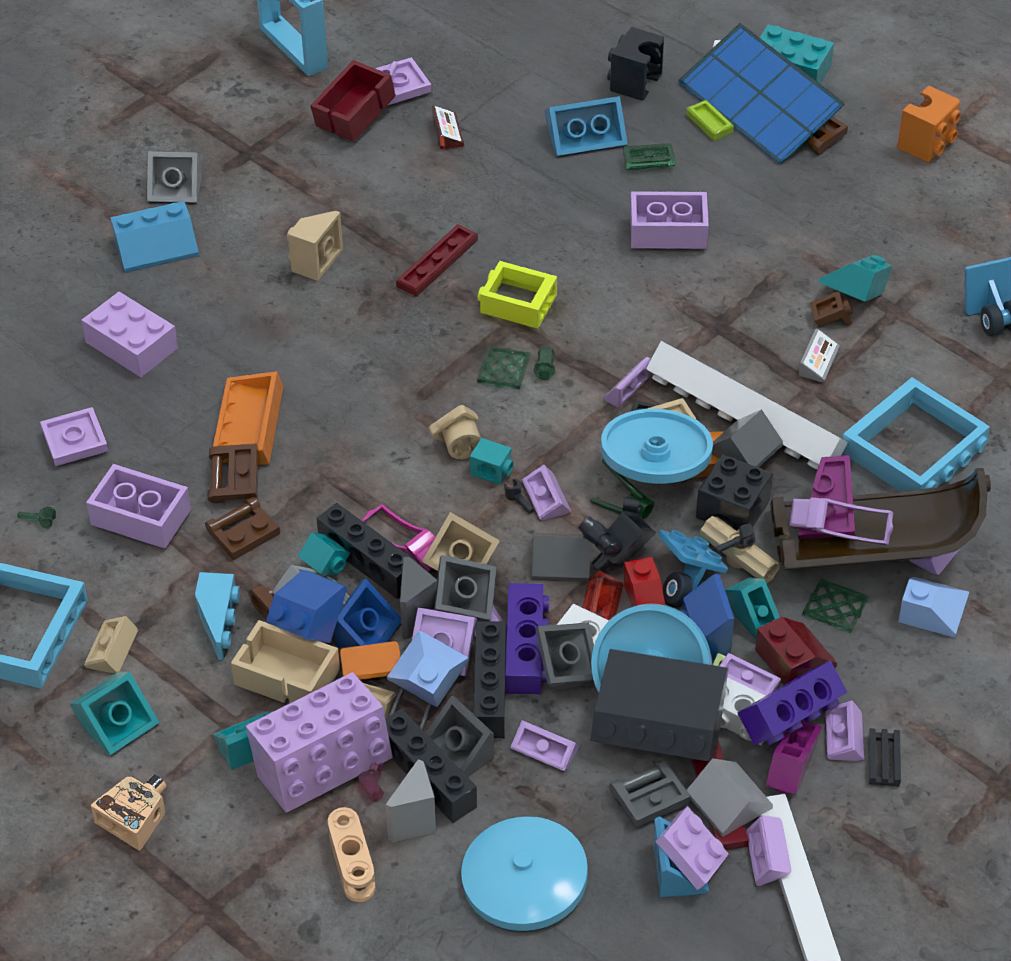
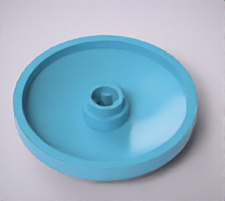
M641 409L622 414L607 424L601 437V453L605 462L619 474L640 482L665 484L687 480L701 473L708 466L712 457L713 441L706 427L696 419L672 410Z
M661 604L637 605L615 615L600 631L593 647L591 659L593 680L598 692L609 649L712 665L708 642L696 623L681 611Z
M515 817L490 826L474 839L465 853L461 876L467 901L479 916L501 928L529 931L550 926L574 910L581 901L587 887L588 866L582 845L568 829L544 818Z

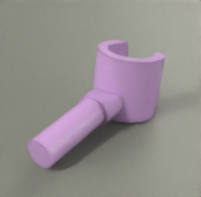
M393 61L389 68H382L380 70L390 74L393 83V72L398 65L396 61Z

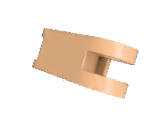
M350 808L335 809L328 817L330 844L344 893L351 901L364 902L369 900L375 893L374 867L357 813ZM354 888H364V889L361 890V891H358V890H355Z

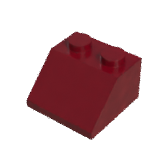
M780 617L757 628L755 651L773 673L781 678L783 685L830 660L834 668L837 667V662L804 623Z

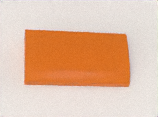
M277 371L227 378L213 447L257 443L259 448L258 465L270 464L284 388ZM225 458L223 463L229 464V458Z

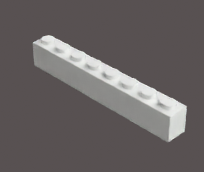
M662 341L646 368L654 373L652 379L665 386L668 382L676 385L674 391L687 398L689 394L696 396L695 402L708 410L711 406L719 409L717 415L730 422L733 418L739 420L762 409L783 440V445L786 446L784 452L797 459L803 455L809 459L807 464L817 470L821 457L841 456L848 444L847 441Z

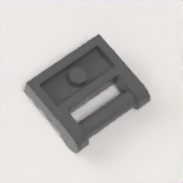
M665 760L655 763L653 768L626 780H616L609 783L612 796L615 800L619 801L635 827H639L659 816L661 817L690 804V795ZM658 778L661 779L660 781L655 782L649 786H646L640 790H637L631 794L628 793L629 791L636 789L642 785H645L651 781H654Z

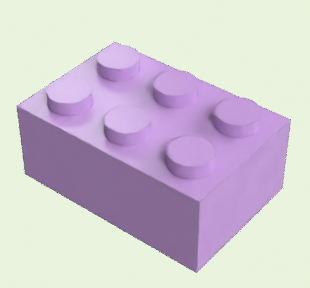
M631 192V248L707 249L709 227L707 192Z
M121 292L116 293L81 320L87 344L139 377H143L178 349L175 326Z
M116 464L111 466L86 502L91 525L166 549L191 511L188 487Z

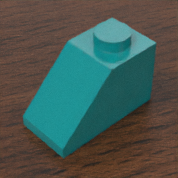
M748 578L725 590L736 618L755 639L757 628L780 618L764 578Z

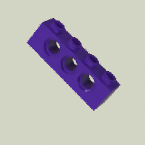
M509 583L505 670L506 694H541V682L547 683L535 629L537 626L549 625V618H543V613H549V596H543V584Z
M830 660L800 675L740 710L737 714L754 745L765 740L770 745L785 737L782 733L784 730L788 734L802 727L801 720L804 719L806 723L820 716L821 712L819 709L822 708L824 712L838 705L839 701L837 698L846 694L847 690Z

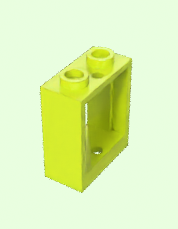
M499 261L495 270L490 271L485 287L482 286L478 292L477 300L480 302V313L538 329L557 296V276ZM502 283L537 292L531 303L496 294Z

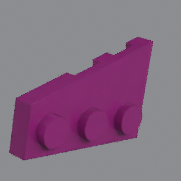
M850 455L821 457L810 499L811 497L827 498L853 505ZM828 503L824 529L855 536L854 509ZM800 529L798 533V540L835 537L811 529Z

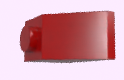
M648 557L624 562L623 585L631 606L643 604L665 605L661 579L653 558Z

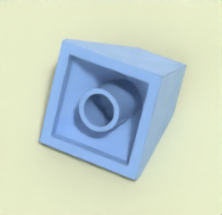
M912 577L908 581L902 599L898 622L955 638L969 591Z
M419 630L387 676V680L431 705L438 707L468 663L469 657Z

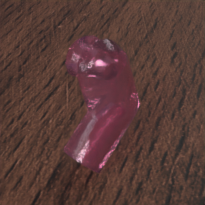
M376 762L371 763L369 770L361 772L358 777L359 785L373 802L379 801L384 795V791L378 785L382 776L381 771L384 769L383 763L379 765Z

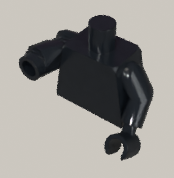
M625 497L623 512L608 529L590 516L578 527L582 532L583 538L594 544L601 552L592 561V564L603 574L612 564L624 565V562H628L657 533L638 515L641 504L636 498Z

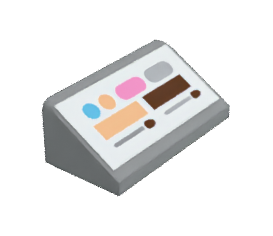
M815 329L801 359L799 376L824 383L840 345L819 329Z

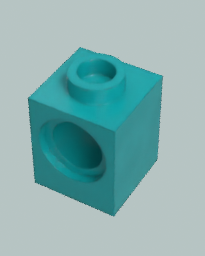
M484 438L480 439L470 455V475L499 485L506 475L509 476L514 467L510 447Z
M311 532L298 557L321 575L337 577L338 573L344 569L350 552L328 535Z

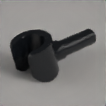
M515 478L512 479L513 487H508L504 483L505 497L511 501L516 500L528 514H531L534 509L522 495L520 481Z
M744 524L738 529L739 536L716 546L719 553L740 544L744 547L753 546L755 534L752 525Z

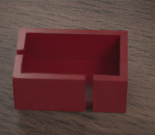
M352 60L310 105L315 125L331 133L336 131V135L354 142L381 113L380 108L384 109L396 96L392 76Z

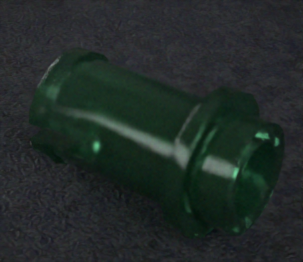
M548 346L539 348L538 360L534 366L535 374L542 380L550 379L555 373V366L553 365L555 352L553 348Z

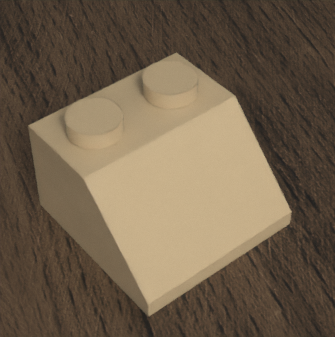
M332 211L301 218L294 227L289 229L287 241L289 242V260L291 261L292 272L318 281L343 251L340 212Z

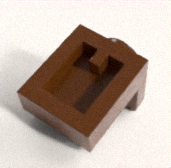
M839 291L810 302L814 321L818 327L842 317L847 326L852 324L850 314L854 313L849 299H843Z

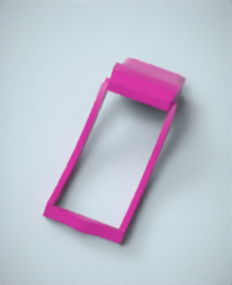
M383 504L366 513L361 520L363 522L381 509L400 525L418 533L417 536L404 546L394 545L403 552L408 553L410 557L412 556L417 561V564L427 572L432 569V567L422 562L436 538L429 530L419 528L404 521Z

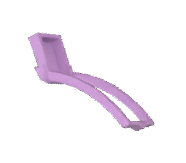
M827 498L793 499L789 526L798 529L816 530L823 534L855 541L889 545L890 534L893 531V512L846 504ZM827 504L866 512L888 514L884 541L825 530L824 523Z

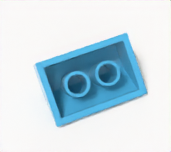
M620 96L549 107L544 110L548 135L556 156L628 145Z
M184 201L110 217L114 241L125 272L199 256L191 218Z

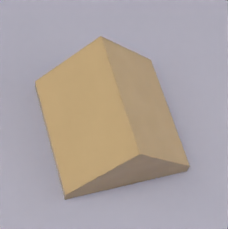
M450 512L422 562L437 571L441 555L488 564L500 540Z

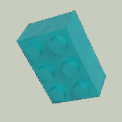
M769 24L759 37L762 42L818 85L821 84L832 65L834 42Z

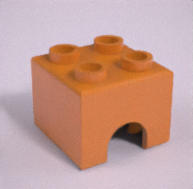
M927 86L920 93V95L924 96V101L920 104L921 107L908 104L902 110L897 148L921 160L930 162L936 155L940 156L948 143L952 144L958 136L956 124L960 120L961 111H959V99L936 88Z

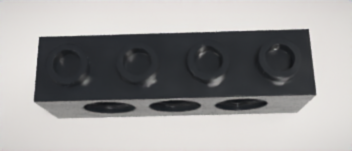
M337 502L316 518L318 533L328 535L350 552L346 559L348 563L397 600L401 597L404 557H410Z
M476 621L474 715L494 733V738H505L506 621Z
M402 708L385 718L392 759L406 774L409 773L418 759L424 762L434 794L435 805L452 823H455L477 808V786Z

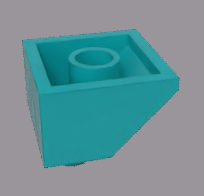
M871 255V257L862 258L821 277L819 283L866 302L883 294L893 265L885 263L886 259L883 257Z
M117 672L69 703L84 730L108 755H112L160 723L130 672Z

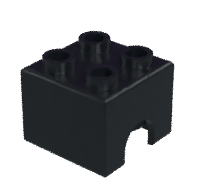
M631 27L625 35L622 34L620 36L616 48H611L608 54V61L611 62V68L607 75V80L610 81V91L641 101L645 99L649 93L646 90V84L648 83L646 79L658 81L663 74L664 36Z
M722 454L698 490L696 518L706 522L712 515L720 514L731 521L733 529L736 531L744 524H751L754 527L770 501L773 473Z

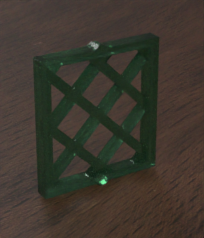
M488 346L477 383L520 389L530 359V352ZM494 352L502 353L503 355L497 357ZM491 355L493 359L488 361L489 356ZM512 355L521 356V358L515 360ZM508 357L512 362L504 365L501 360ZM522 361H524L523 367H521V365L519 364ZM497 362L500 367L493 370L490 365ZM515 365L519 370L511 373L508 368ZM485 368H487L489 372L484 374ZM504 370L507 375L500 378L497 373ZM518 374H520L519 380H517V378L515 377ZM493 375L496 380L487 379V377ZM511 378L514 383L506 382L505 380Z
M820 578L815 590L810 594V599L802 615L851 633L858 619L861 618L869 596ZM824 587L826 594L818 596L819 589ZM842 594L845 601L837 603L833 596ZM830 598L832 604L823 606L821 600ZM816 601L819 608L810 610L812 602ZM861 601L860 608L855 609L852 603ZM848 605L851 611L842 613L839 607ZM835 608L838 615L829 617L826 610ZM854 615L853 622L848 624L845 617Z

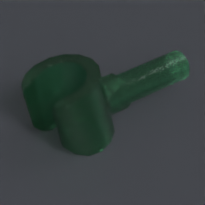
M47 506L43 507L39 513L19 511L17 517L39 521L42 528L48 529L52 526V519L56 518V510Z

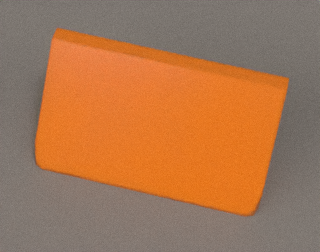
M393 641L340 649L343 677L352 672L359 680L388 676L400 659L398 642Z

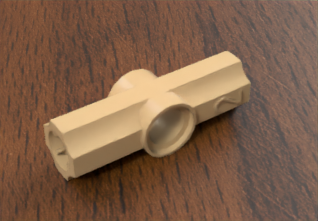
M714 516L706 520L700 530V536L714 547L739 536L738 531ZM740 544L722 551L726 555L727 563L730 566L743 568L755 578H764L766 583L774 579L775 574L779 571L780 564L754 544L751 547H744Z

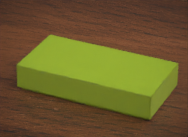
M707 100L686 108V115L713 141L734 132V126Z

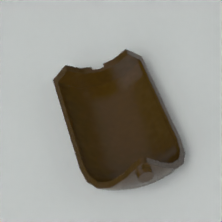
M976 468L966 479L936 488L853 495V505L893 512V531L890 534L889 545L867 543L840 537L798 540L800 529L789 526L793 501H784L783 497H774L771 500L770 508L774 537L779 536L780 546H777L779 562H782L783 570L933 558L955 552L976 536L986 517L987 492L991 491L990 476L985 475L984 468ZM854 509L855 536L884 541L888 514Z

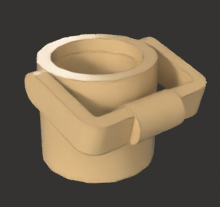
M464 405L456 407L429 426L432 437L442 443L445 442L449 454L455 459L470 458L471 453L481 439L475 423L478 420V416Z

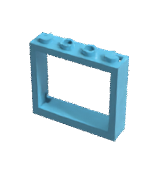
M257 0L260 30L308 77L328 68L323 0L312 2L310 0H289L300 12L301 34L281 16L280 0Z
M911 377L843 433V440L848 442L843 454L850 455V459L898 491L936 488L944 481L948 482L960 467L967 466L976 453L983 452L984 447L989 442L990 426ZM913 404L966 437L921 476L868 443Z
M0 563V585L63 599L30 661L0 654V679L42 689L88 602L85 584L81 581Z

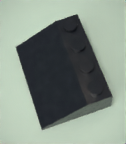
M609 649L594 710L590 741L704 761H711L712 758L715 759L729 668Z

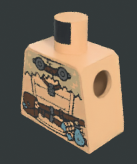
M152 775L145 784L133 777H126L92 803L91 809L94 822L140 851L165 814L163 797L160 794L166 788V783L157 775Z

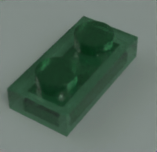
M672 143L623 147L626 170L675 166Z

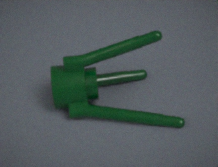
M602 459V463L631 492L628 497L636 498L640 502L641 509L638 515L643 520L647 518L652 512L655 502L637 490L623 475L613 470ZM595 498L590 499L591 503L619 514L623 512L621 507Z

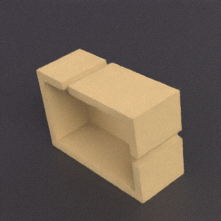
M258 620L247 637V645L243 644L231 662L234 685L283 703L286 699H289V704L332 683L340 671L338 648L319 641L305 639Z

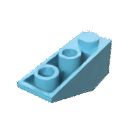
M200 572L195 592L197 611L218 660H223L225 649H230L231 631H229V628L235 625L236 610L233 607L234 603H239L240 586H235L234 574Z

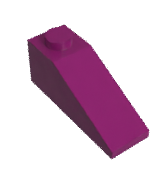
M801 720L802 727L788 734L785 732V737L781 739L773 753L766 786L773 787L776 791L783 794L792 793L796 795L804 779L823 726L810 722L805 723V721Z

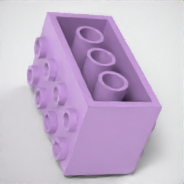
M353 672L246 725L257 776L286 813L392 758L383 706Z

